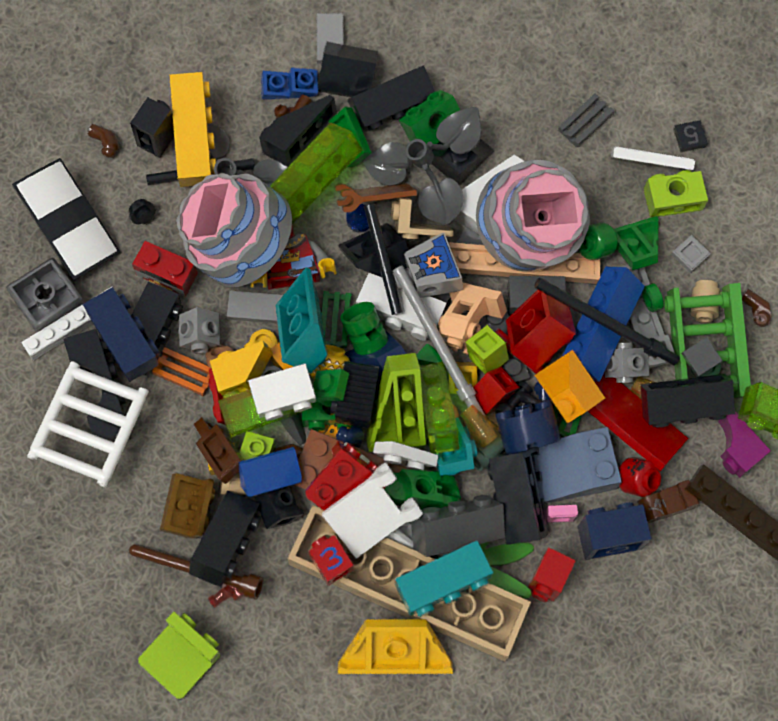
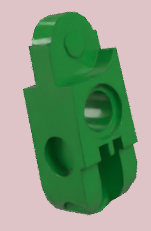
M401 469L399 473H393L397 479L384 489L395 505L401 506L406 500L413 498L420 510L427 507H447L450 502L461 501L456 479L451 475L440 476L439 472Z

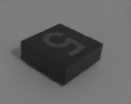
M701 120L674 126L673 129L680 152L706 148L708 145Z

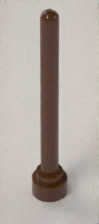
M136 544L131 545L129 548V553L132 556L189 573L190 561ZM255 574L244 575L243 577L234 575L232 579L226 578L224 584L239 588V592H242L244 597L257 600L262 591L264 579Z

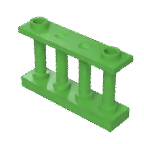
M728 284L722 287V292L719 295L680 297L679 288L669 290L667 296L664 297V308L666 313L669 312L672 347L675 354L679 355V361L674 365L676 380L688 379V363L681 354L685 351V336L723 334L727 336L728 347L725 350L716 352L722 359V362L726 361L727 364H730L731 375L728 377L733 380L734 398L752 396L741 284ZM710 306L724 308L725 319L720 323L683 325L681 309Z

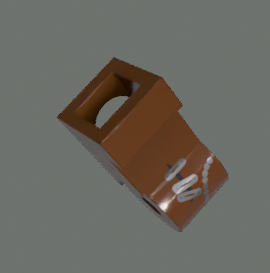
M690 481L680 482L675 486L638 500V505L644 506L647 523L694 509L699 502L695 496L685 489Z

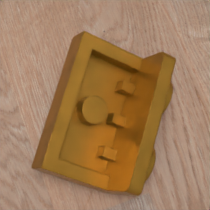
M179 473L172 474L160 531L192 539L201 537L209 524L207 511L215 496L214 480L209 478L200 480Z

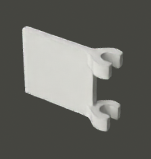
M386 462L380 465L369 479L321 513L356 559L407 522L418 519L423 514L413 498L406 500L398 509L382 488L397 479Z

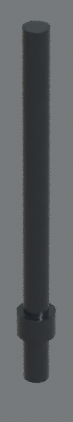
M541 277L536 280L534 288L643 348L644 353L653 358L659 357L673 366L678 363L679 355L663 347V343L641 335Z

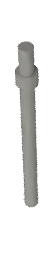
M403 265L393 270V273L458 389L456 393L461 402L465 401L475 420L483 417L485 414L474 396L477 393L472 384L468 385Z

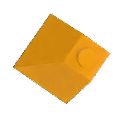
M573 350L534 375L566 423L584 414L605 399Z

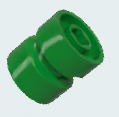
M360 302L354 304L341 314L340 320L357 354L368 355L383 348L388 342L387 333L380 322V317L373 303Z

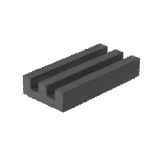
M596 94L590 97L558 128V131L577 148L614 113V110L611 107H606L607 103L603 100L600 101L598 99L599 96ZM595 104L596 107L568 132L567 129ZM600 111H603L604 114H602L577 139L574 137V135L579 130H581L593 117H595Z

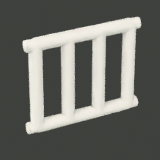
M71 361L33 440L27 457L37 460L39 457L96 479L100 486L107 487L143 408L149 390L141 387L138 390L80 369L79 364ZM77 379L132 400L127 415H121L69 395L68 393L74 380ZM62 406H68L120 426L121 428L115 442L56 421ZM50 432H55L109 453L103 468L100 469L44 447Z

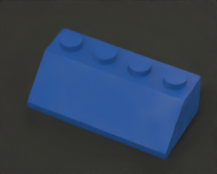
M605 266L588 305L627 325L645 286L627 267ZM582 315L575 328L576 334L568 343L562 356L573 350L593 381L600 382L621 336Z

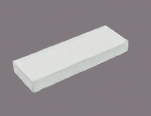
M614 147L611 151V158L694 170V159Z

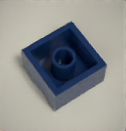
M627 502L617 505L616 510L605 511L604 507L589 510L588 515H585L577 526L585 560L642 550L651 540L644 506H634L633 502Z

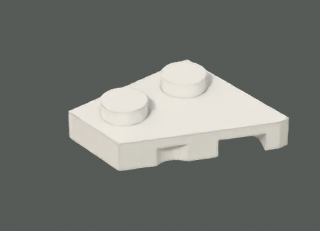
M393 441L375 442L373 454L384 458V462L406 466V468L422 471H424V467L437 466L438 455Z

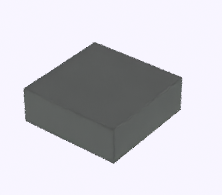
M707 337L681 353L696 377L722 362V359Z

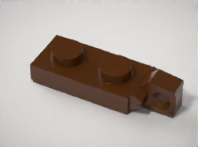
M201 417L193 424L201 436L196 445L218 479L227 484L239 472V462L244 461V459L219 425L215 424L212 426Z

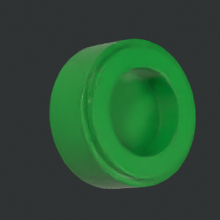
M655 283L646 285L642 291V298L647 309L651 312L663 309V297Z

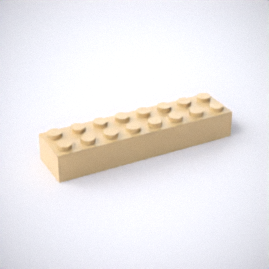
M314 505L312 506L288 557L290 566L324 580L309 557V550L312 549L311 544L325 535L327 538L335 535L353 563L354 571L332 585L408 619H426L433 630L505 662L531 603L530 601L492 584H488L474 592L472 588L461 592L462 597L450 604L442 601L433 605L435 610L425 616L418 617L417 613L409 616L394 584L395 579L435 559L426 557L420 552L386 537L356 559L321 513L324 511Z

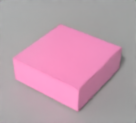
M577 505L548 506L545 510L547 523L573 522L578 515Z

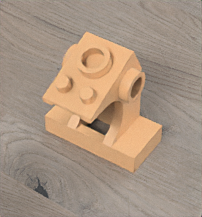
M463 283V290L449 293L452 304L439 319L438 330L446 340V344L452 347V351L457 352L458 349H463V353L468 355L465 342L481 330V326L478 324L480 319L485 315L502 319L507 309L501 291ZM464 311H469L466 316L461 315Z

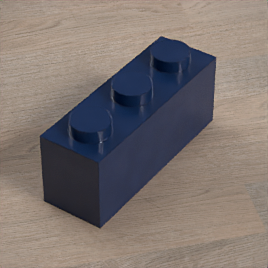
M111 287L83 303L86 313L129 382L159 365L156 355L160 353L152 339L145 340L142 335L145 328L137 316L133 318L130 316L127 310L131 306L123 293L117 295L114 288Z

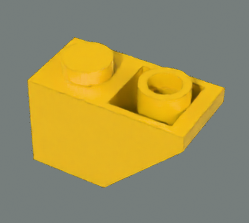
M263 340L251 341L245 344L244 348L236 351L222 352L218 355V358L210 360L218 392L225 398L230 399L251 391L248 380L261 377L273 354L271 348Z

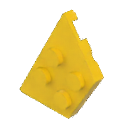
M366 619L339 660L338 674H453V665L426 619Z

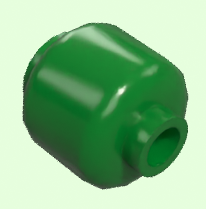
M591 224L578 250L584 258L592 261L610 257L617 248V234L609 224Z

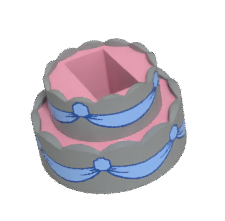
M547 160L524 161L501 170L486 183L476 207L477 230L487 251L502 265L521 272L541 271L567 260L582 245L590 223L588 200L583 188L571 172ZM539 212L544 216L543 221H540L538 218Z
M220 173L218 175H208L202 182L195 184L190 189L188 196L181 202L180 214L176 222L179 235L183 239L188 260L218 284L226 287H240L259 279L280 258L290 237L292 214L287 200L257 177L250 174L229 176L228 174Z

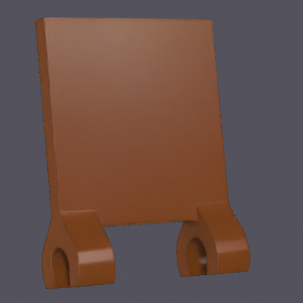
M343 183L334 185L335 190L340 191L341 196L345 197L344 199L336 200V204L342 206L344 212L356 210L363 202L417 195V190L407 183L356 190Z

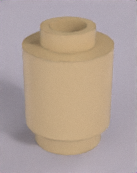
M699 280L692 289V297L720 294L718 283L712 280ZM719 306L691 308V316L696 318L698 322L710 323L719 316Z

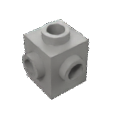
M196 307L180 314L178 330L180 347L191 349V352L195 354L207 353L208 349L220 345L219 313Z
M618 343L606 367L605 377H616V383L634 382L633 377L649 376V355L644 353L643 348H632V343Z

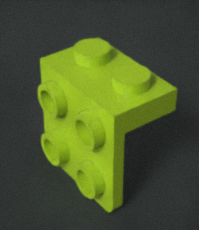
M173 611L166 619L169 625L141 654L138 662L174 697L182 699L221 655L216 650L219 644L207 633L201 636L194 630L197 624L185 613L179 616Z

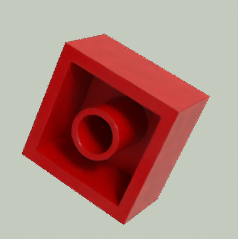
M540 290L533 293L506 319L511 354L535 370L544 363L549 362L553 355L563 345H567L576 334L570 307Z

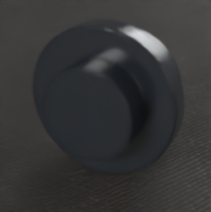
M146 199L136 200L129 207L130 220L137 225L150 222L156 212L153 203Z

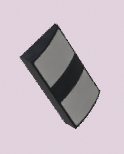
M61 158L12 184L13 189L73 281L120 253V250Z

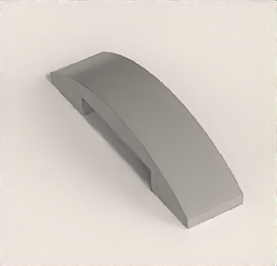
M629 265L619 266L627 267L644 286L650 284L644 267L632 271ZM641 293L629 319L631 329L649 339L654 338L663 343V347L675 353L669 336L664 334L657 312H651L647 309ZM649 355V368L668 364V362L659 357L653 358Z

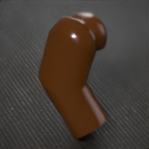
M92 124L89 128L88 136L102 142L104 147L101 152L104 156L109 158L115 157L116 151L120 147L116 134L108 129Z

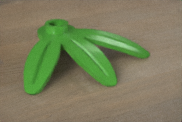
M489 542L479 544L490 567L514 563L534 551V546L530 543L502 544L485 549ZM491 567L493 575L488 579L489 584L521 598L531 597L532 593L527 586L510 575Z

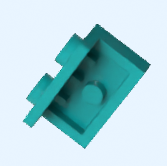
M459 417L453 418L454 433L427 438L430 453L438 455L436 467L440 476L456 475L461 471L474 469L473 457H477L476 444L474 439H470L469 429L467 426L462 425Z

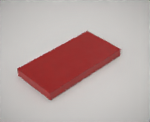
M604 372L600 382H595L605 399L589 409L588 412L661 471L689 438L671 423L666 427H653L649 425L643 418L642 400L622 383H616L615 377H605Z

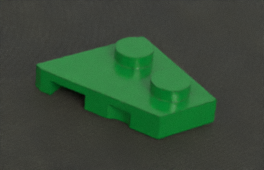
M657 216L614 229L618 238L616 249L632 271L658 263L659 218Z

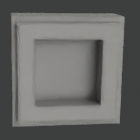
M692 235L671 253L690 273L711 254Z

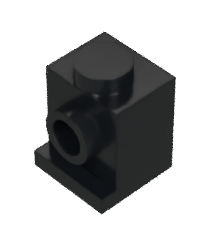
M290 486L255 496L256 502L260 503L259 511L266 529L291 524L304 514L303 509L298 508Z

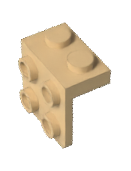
M409 196L397 198V201H392L391 217L392 220H395V229L402 235V238L419 239V234L428 235L431 239L441 233H445L446 238L447 236H453L454 231L450 226L410 223L412 200Z

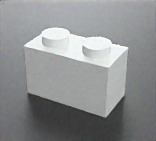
M306 364L248 380L259 419L265 417L266 421L282 417V412L294 409V412H301L311 408V403L316 402Z

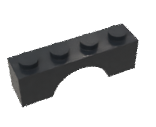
M97 329L63 339L70 362L74 361L80 365V369L114 381L113 379L118 378L114 362L108 363L105 354L110 352L102 337H100ZM102 389V396L98 406L124 416L127 415L124 414L121 406L126 403L125 398ZM91 415L87 416L93 435L115 442L121 428L120 426Z

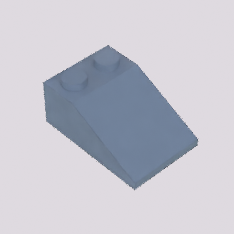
M608 427L579 432L560 438L558 442L539 447V455H534L536 472L540 471L542 474V481L537 482L539 496L544 499L545 504L616 490L622 483Z

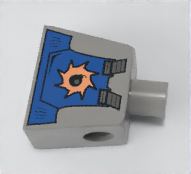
M445 233L425 241L404 254L407 266L405 271L421 298L463 290L462 276ZM393 273L397 288H402L395 274Z

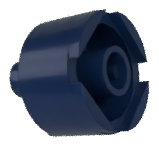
M551 400L536 403L535 408H533L532 403L515 407L514 414L512 410L495 414L506 454L527 451L528 448L536 446L539 448L560 441V432Z

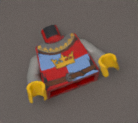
M292 226L289 240L280 258L263 276L251 282L250 287L254 288L255 283H263V288L268 286V290L290 287L306 267L311 269L314 283L320 282V276L322 279L325 278L326 272L331 271L334 272V275L337 274L335 262L314 241H308L306 234L294 235Z

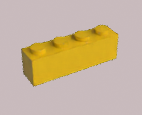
M202 72L171 74L170 88L178 181L180 187L194 186L202 182L208 175L215 174L216 158L211 159L210 149H215L214 133H209L208 123H213L212 108L206 107V98H211L209 81H204Z

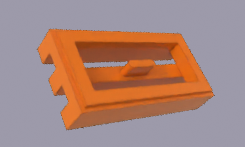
M164 347L163 354L158 359L159 365L153 368L152 373L204 396L209 387L210 367ZM170 357L208 375L207 377L168 361L167 358ZM163 366L203 383L202 387L163 371Z

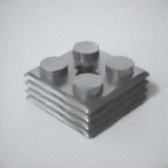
M53 257L6 286L9 294L36 333L84 303L79 292ZM45 292L50 295L46 300L42 297V294Z

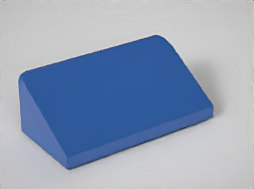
M294 447L239 462L240 485L249 497L302 482V475Z

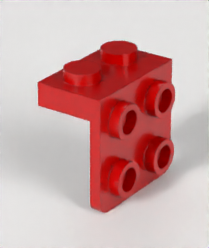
M338 441L331 449L332 459L305 491L306 497L323 511L369 479L379 467L373 461L366 463L361 459L362 453L350 443H347L345 446Z

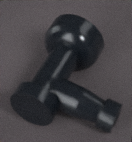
M519 381L517 385L520 388L506 403L502 402L497 406L494 412L496 414L512 410L514 414L515 407L521 402L524 404L532 403V406L535 408V404L543 400H538L535 396L531 395L533 389L527 383Z

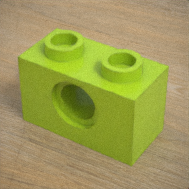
M683 170L669 176L656 174L648 178L644 186L650 218L703 211L708 202L701 171ZM669 190H676L680 195H673Z

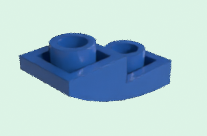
M291 68L289 73L262 71V99L300 98L301 95L308 97L317 96V70Z

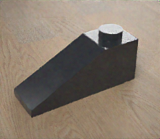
M328 95L275 119L269 127L264 128L259 136L263 154L289 167L328 125V121L337 114L334 97Z

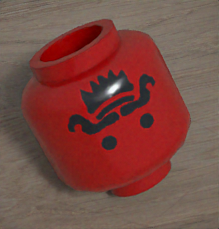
M630 457L622 462L618 468L622 481L619 488L624 493L646 497L655 492L660 486V472L649 460Z

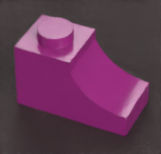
M736 411L735 414L726 415L725 419L718 421L726 436V450L720 457L724 460L722 462L723 466L730 474H736L740 478L771 452Z

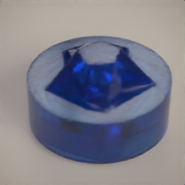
M360 204L356 210L346 213V223L352 231L365 232L369 229L364 209L365 204Z

